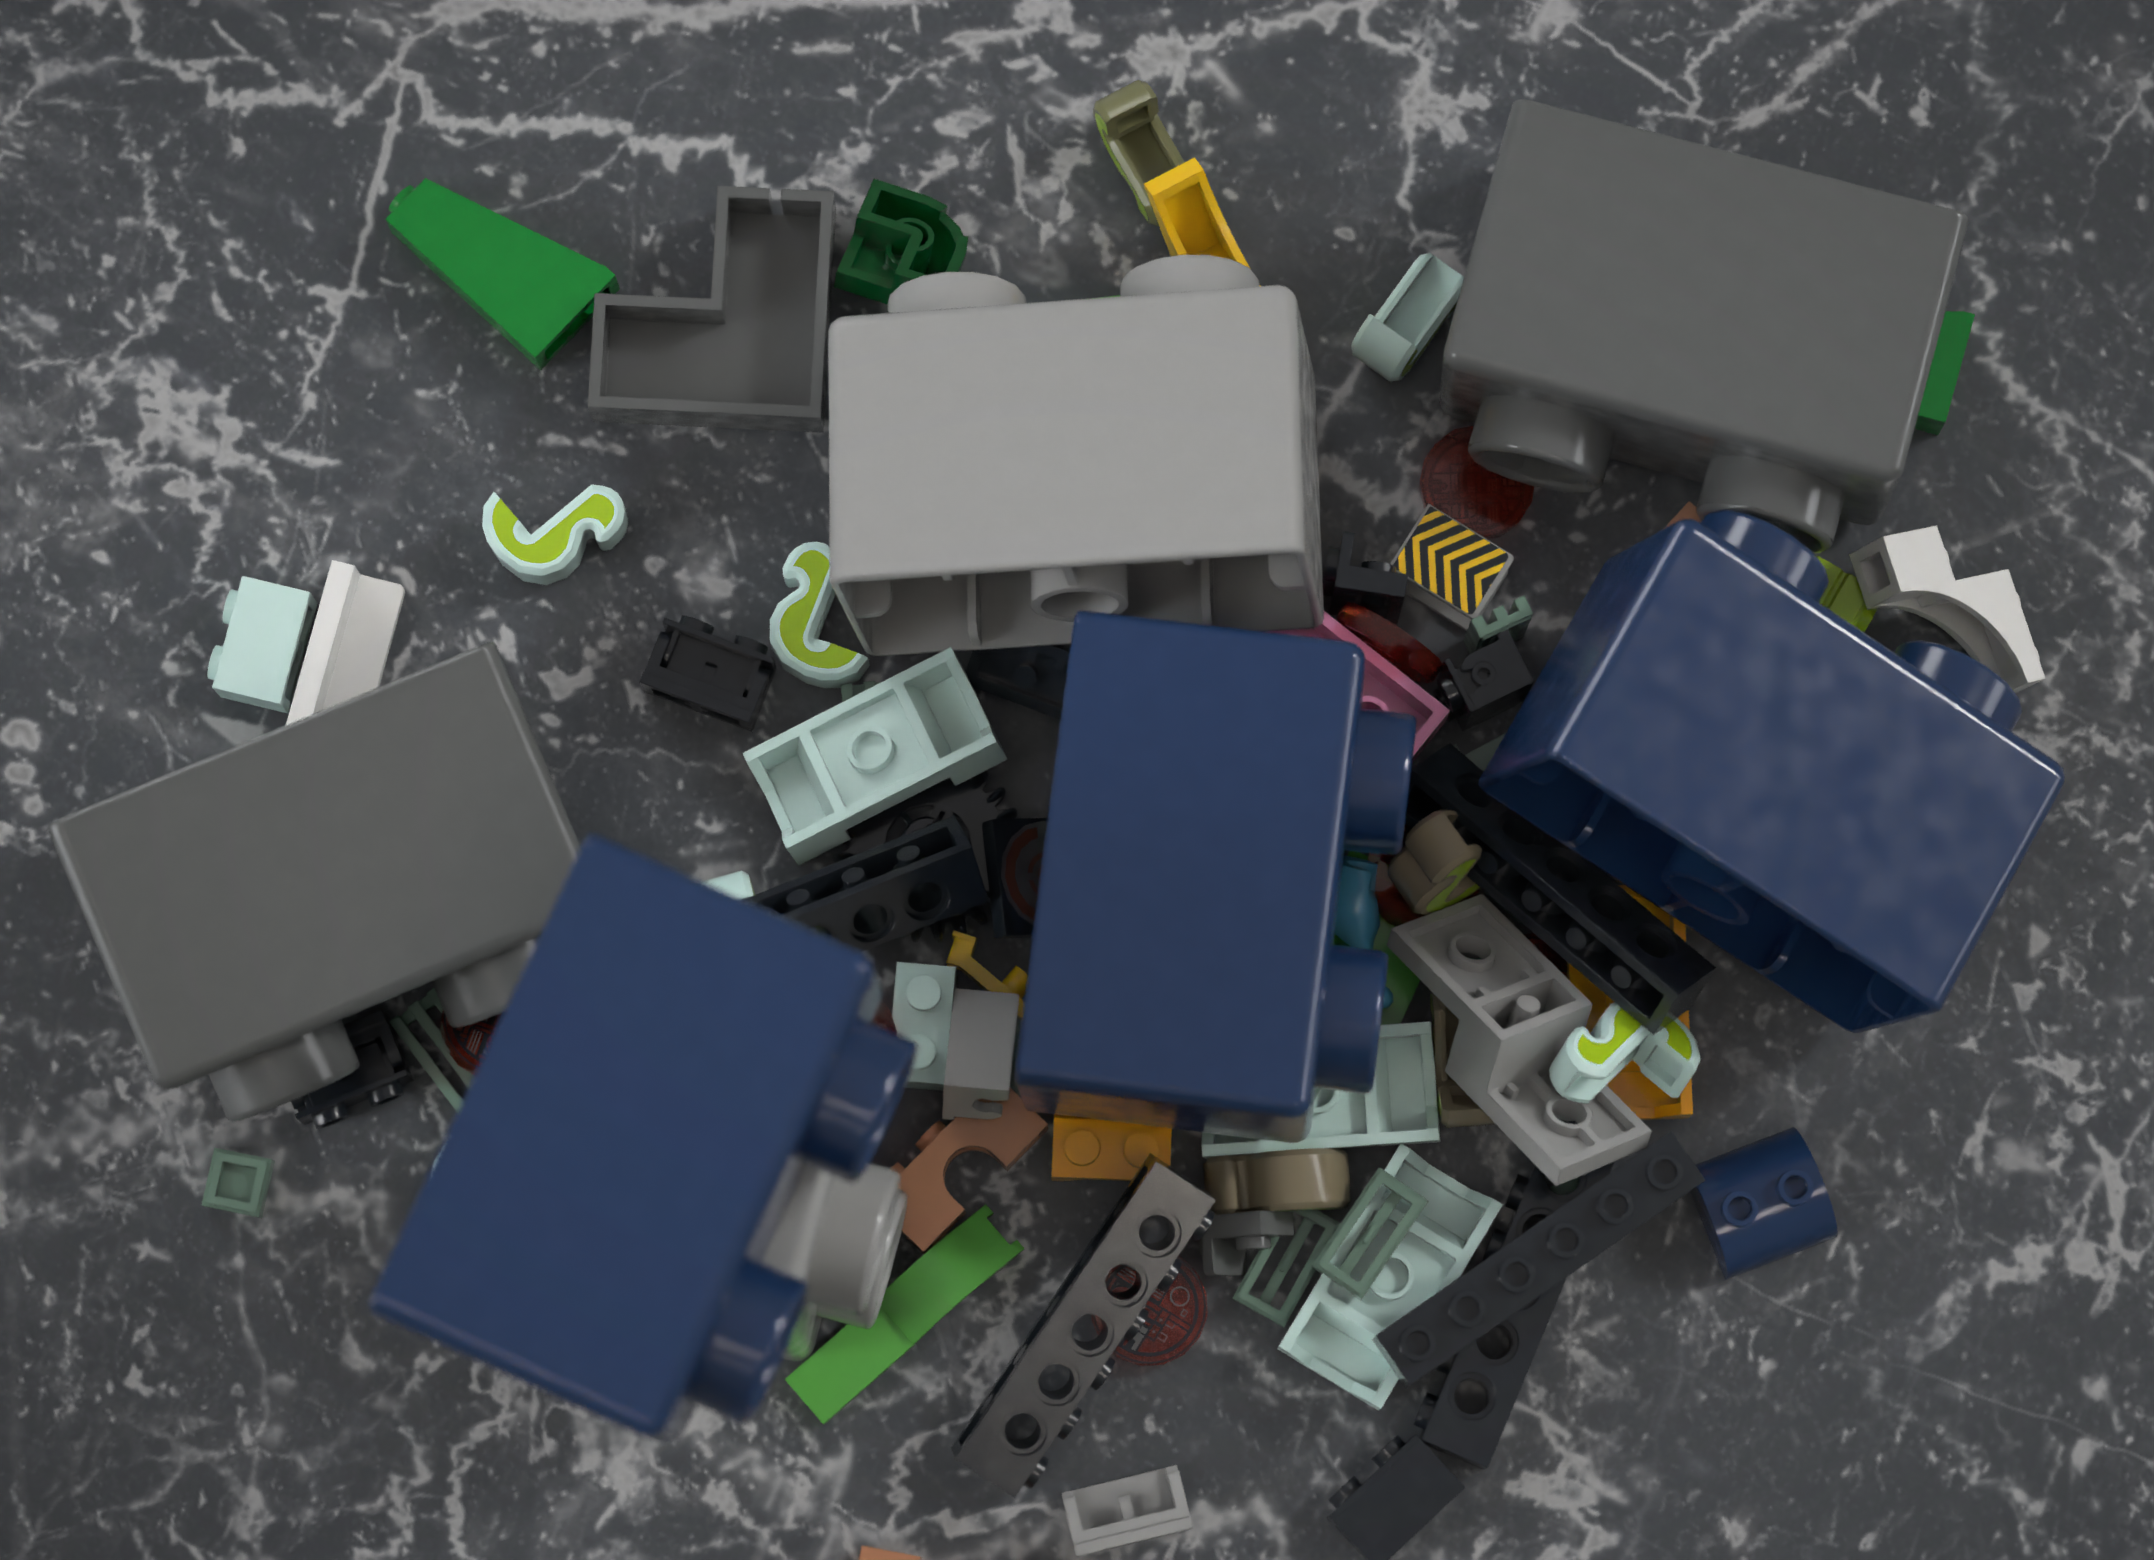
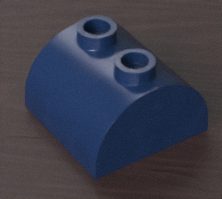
M1789 1128L1695 1164L1705 1178V1181L1690 1192L1725 1280L1837 1237V1223L1824 1181L1806 1142L1796 1128Z

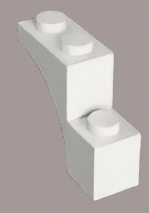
M1937 525L1883 536L1849 554L1867 610L1893 608L1905 610L1930 620L1951 635L1971 658L1987 666L2005 680L2015 693L2045 679L2039 661V654L2034 646L2021 607L2020 598L2015 590L2009 569L1955 580L1949 563V556L1944 548Z

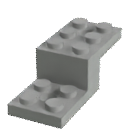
M1483 894L1391 929L1387 946L1459 1019L1445 1072L1555 1186L1647 1148L1652 1130L1607 1085L1589 1103H1578L1568 1100L1555 1090L1550 1080L1549 1069L1575 1028L1582 1026L1586 1028L1593 1004ZM1469 958H1481V960H1474ZM1560 1120L1576 1121L1578 1124H1567Z

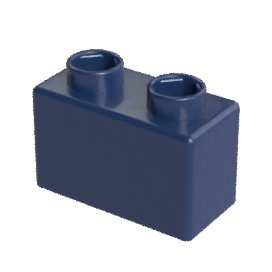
M1729 510L1710 512L1703 518L1701 523L1692 519H1682L1609 558L1604 563L1478 781L1480 789L1849 1032L1861 1033L1940 1011L2062 789L2065 781L2063 768L2058 762L2012 732L2022 714L2019 697L2005 680L1987 666L1964 653L1941 644L1922 640L1903 642L1893 653L1820 604L1819 601L1829 583L1825 567L1810 549L1792 535L1764 520L1745 513Z
M1078 611L1075 614L1015 1068V1082L1024 1106L1028 1111L1298 1143L1304 1140L1311 1130L1316 1088L1360 1094L1372 1091L1380 1036L1388 955L1381 950L1333 945L1345 850L1390 856L1401 852L1417 721L1414 716L1408 713L1362 708L1365 655L1358 645L1347 641L1090 611Z
M590 834L576 857L369 1303L370 1311L377 1316L658 1443L670 1444L680 1439L696 1405L736 1423H747L761 1403L794 1333L808 1294V1284L806 1281L762 1261L804 1168L808 1164L848 1183L858 1181L868 1167L881 1142L916 1058L917 1045L915 1042L872 1023V1019L880 1004L881 991L870 959L859 951L597 834Z

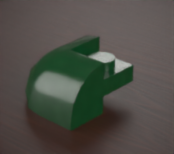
M873 179L857 215L852 238L836 271L834 287L888 305L890 294L902 283L923 275L960 272L966 257L968 236H963L961 228L946 214L947 205L929 196Z

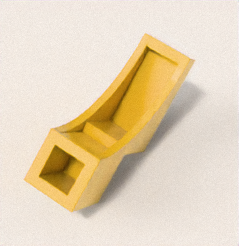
M1195 157L1144 183L1170 256L1211 255L1232 259L1249 267L1219 208L1204 169Z

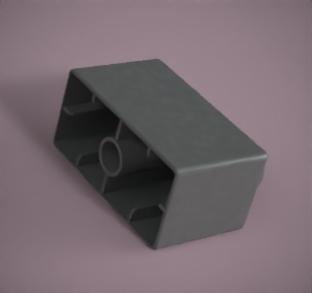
M1516 100L1511 107L1444 348L1439 402L1441 409L1451 417L1475 423L1468 445V453L1474 462L1508 479L1553 491L1590 493L1603 485L1609 460L1613 459L1703 483L1696 507V512L1701 521L1708 513L1729 510L1745 513L1769 522L1792 535L1813 553L1823 552L1833 544L1839 519L1860 525H1872L1878 522L1901 477L1969 224L1968 217L1960 211L1531 100Z
M494 642L480 645L49 823L47 826L48 833L153 1080L164 1089H175L209 1075L225 1115L230 1121H240L268 1111L325 1087L356 1071L359 1068V1061L341 1019L429 982H432L446 1018L453 1028L464 1027L504 1012L581 849L502 657Z

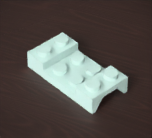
M951 647L742 753L782 831V841L798 865L850 840L847 829L950 777L956 786L1007 760L972 684Z
M1431 1021L1381 1025L1372 1091L1360 1094L1322 1089L1314 1100L1311 1130L1304 1140L1298 1143H1287L1202 1132V1157L1208 1159L1217 1156L1248 1155L1293 1149L1400 1145L1401 1143L1406 1145L1441 1142Z
M1402 1143L1397 1148L1384 1171L1427 1199L1428 1203L1362 1300L1353 1296L1351 1292L1342 1286L1340 1287L1322 1273L1277 1348L1378 1411L1384 1405L1399 1378L1372 1339L1461 1276L1503 1205L1493 1198L1476 1192L1446 1175ZM1381 1185L1330 1260L1331 1264L1337 1268L1341 1267L1392 1192L1390 1189ZM1401 1198L1350 1273V1277L1357 1282L1361 1280L1412 1204Z

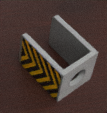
M1428 503L1392 560L1391 565L1396 567V573L1408 574L1405 594L1467 631L1471 619L1483 615L1507 577L1508 569L1513 563L1514 558L1509 552Z

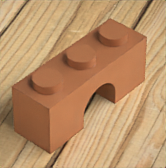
M1011 1088L1009 1100L991 1101L988 1099H978V1101L984 1103L995 1102L1002 1104L1001 1117L995 1119L955 1117L947 1126L938 1120L916 1142L915 1146L921 1153L906 1168L899 1162L890 1168L899 1173V1190L906 1192L908 1196L901 1233L923 1254L936 1245L966 1214L965 1209L949 1194L945 1186L947 1168L957 1156L969 1151H980L993 1157L1008 1171L1048 1131V1124L1036 1112L1028 1111L1024 1106L1022 1098Z

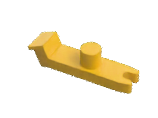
M953 930L952 938L954 941L946 961L947 966H954L957 970L962 971L984 991L1019 994L1017 1018L1022 1021L1024 1006L1022 998L1025 996L1028 974L1016 965L1002 982L999 981L972 958L977 944L976 937Z

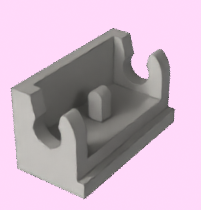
M954 989L944 1077L942 1119L954 1120V1117L995 1119L1002 1116V1104L995 1102L984 1103L978 1101V1099H988L991 1101L1009 1100L1019 994Z
M1177 1465L1061 1493L1076 1557L1193 1529Z

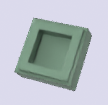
M214 1148L202 1206L262 1218L275 1161L259 1156Z

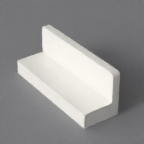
M332 560L286 725L379 687L405 596V589L402 585L361 575L354 565Z

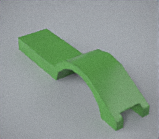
M986 1204L934 1245L886 1288L877 1319L871 1328L864 1329L847 1324L785 1378V1381L824 1425L911 1350L930 1329L961 1301L1025 1250L1018 1240L1010 1245L988 1219L994 1213Z

